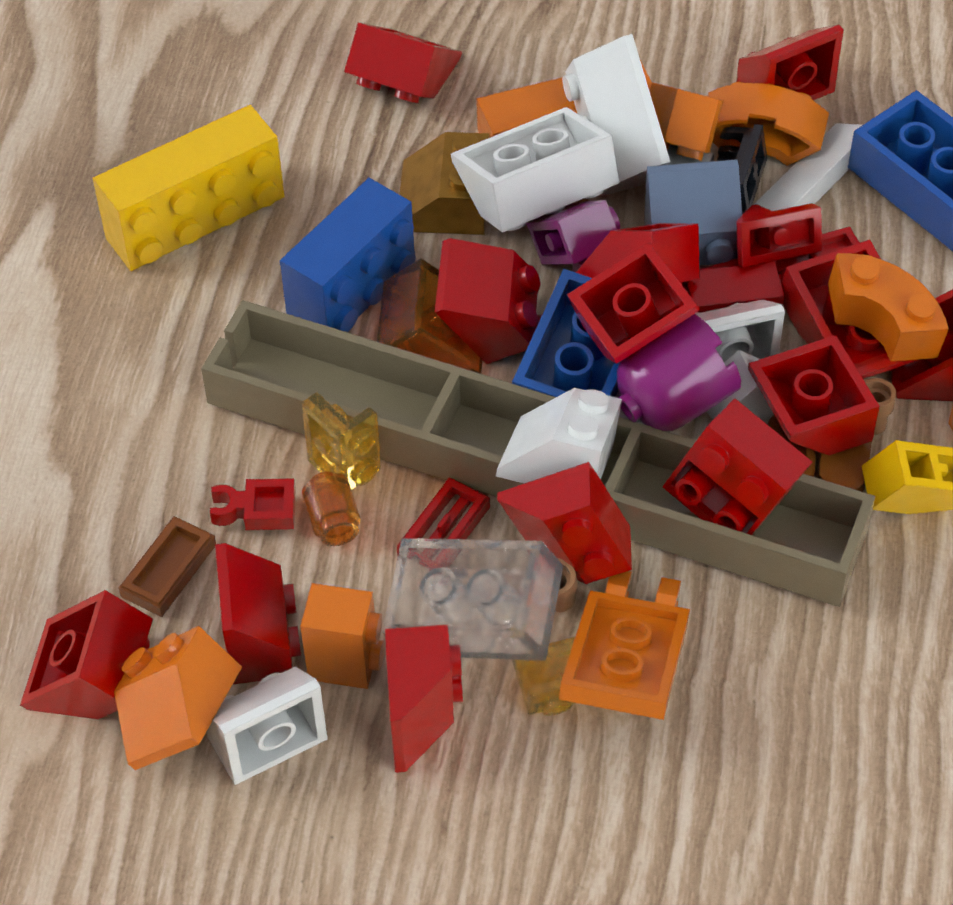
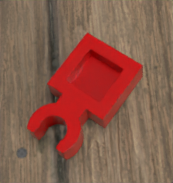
M294 478L246 479L245 491H236V489L229 485L211 487L213 503L228 504L222 508H210L212 524L226 526L234 523L237 519H244L245 530L294 529L296 499Z

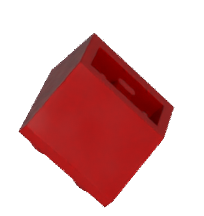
M654 223L612 230L576 273L594 278L649 242L681 284L682 282L700 279L699 223Z
M734 398L707 425L662 487L700 519L753 535L812 464V461Z

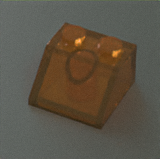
M420 258L384 281L377 342L480 374L482 373L483 360L435 313L439 270Z

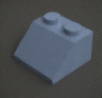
M738 160L647 166L644 225L654 223H699V265L719 264L738 258L736 221L742 216Z

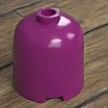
M694 314L620 361L617 369V382L622 395L619 397V399H622L621 410L632 422L640 420L643 424L658 430L674 431L685 426L741 388L738 368L734 362L727 366L715 349L722 344L721 339L703 319Z

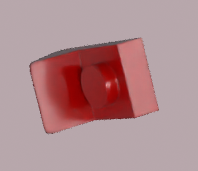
M813 203L775 211L754 204L736 221L738 265L741 267L822 251L821 207Z

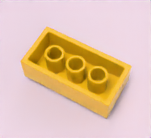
M251 104L92 178L105 238L130 272L145 264L152 263L176 249L194 243L199 238L224 226L231 225L237 220L261 208L268 207L285 197L278 137Z

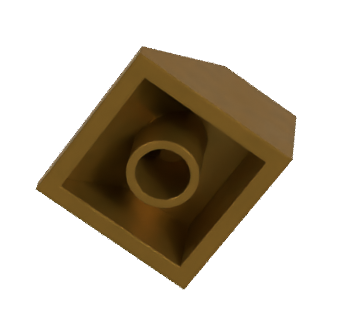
M444 132L403 160L399 195L412 202L413 232L485 234L486 220L480 216L452 163L451 153L488 139L489 133Z

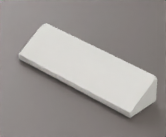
M835 124L824 135L821 150L797 161L755 204L771 211L811 203L815 204L849 170L848 163L853 132L862 125Z

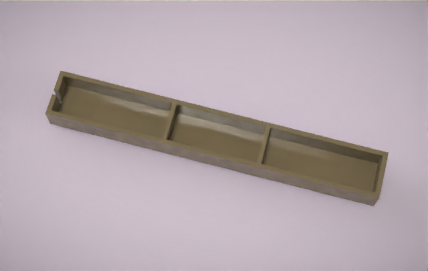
M244 300L241 301L224 329L225 339L221 337L218 339L201 368L208 404L444 480L450 477L472 489L496 497L498 492L524 484L496 477L498 465L520 417L556 398ZM622 417L618 418L614 446L601 481L629 523L631 540L840 607L869 529L875 501L874 495L803 474L755 533L749 535L700 519L662 487L696 440L658 430L638 422H632Z

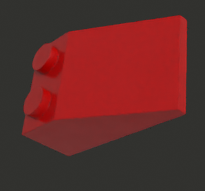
M870 239L786 267L782 281L785 295L783 305L798 334L807 344L836 335L863 379L918 361H890L884 346L871 333L856 326L835 323L828 282L836 255L851 253L870 255L881 259Z

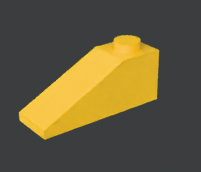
M895 440L861 466L867 494L875 496L873 510L903 514L953 510L952 447Z

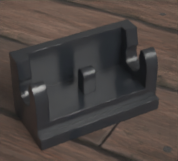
M754 124L753 128L727 127L720 134L721 139H735L741 143L738 147L732 145L720 146L717 161L738 160L742 215L753 204L768 158L763 125Z

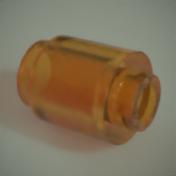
M329 471L314 475L302 489V497L313 532L327 546L347 544L358 535V526L361 521L349 481L344 475Z

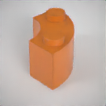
M652 82L650 95L667 150L670 145L678 146L676 154L702 160L704 153L710 152L723 100Z
M734 82L708 93V97L723 100L712 141L718 148L727 145L738 147L741 144L735 139H721L720 134L724 128H753L754 124L763 125L767 155L776 158L786 166L821 150L829 112L813 101L809 95L771 84Z
M837 254L828 282L835 323L856 326L871 333L884 346L890 361L938 358L949 328L941 307L930 291L910 273L887 261L870 255Z

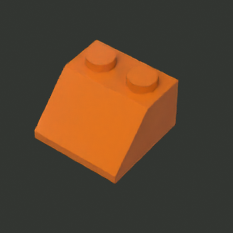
M200 626L180 635L171 633L158 645L147 650L144 647L137 649L127 658L122 666V671L125 674L114 690L127 763L134 770L199 745L242 668Z

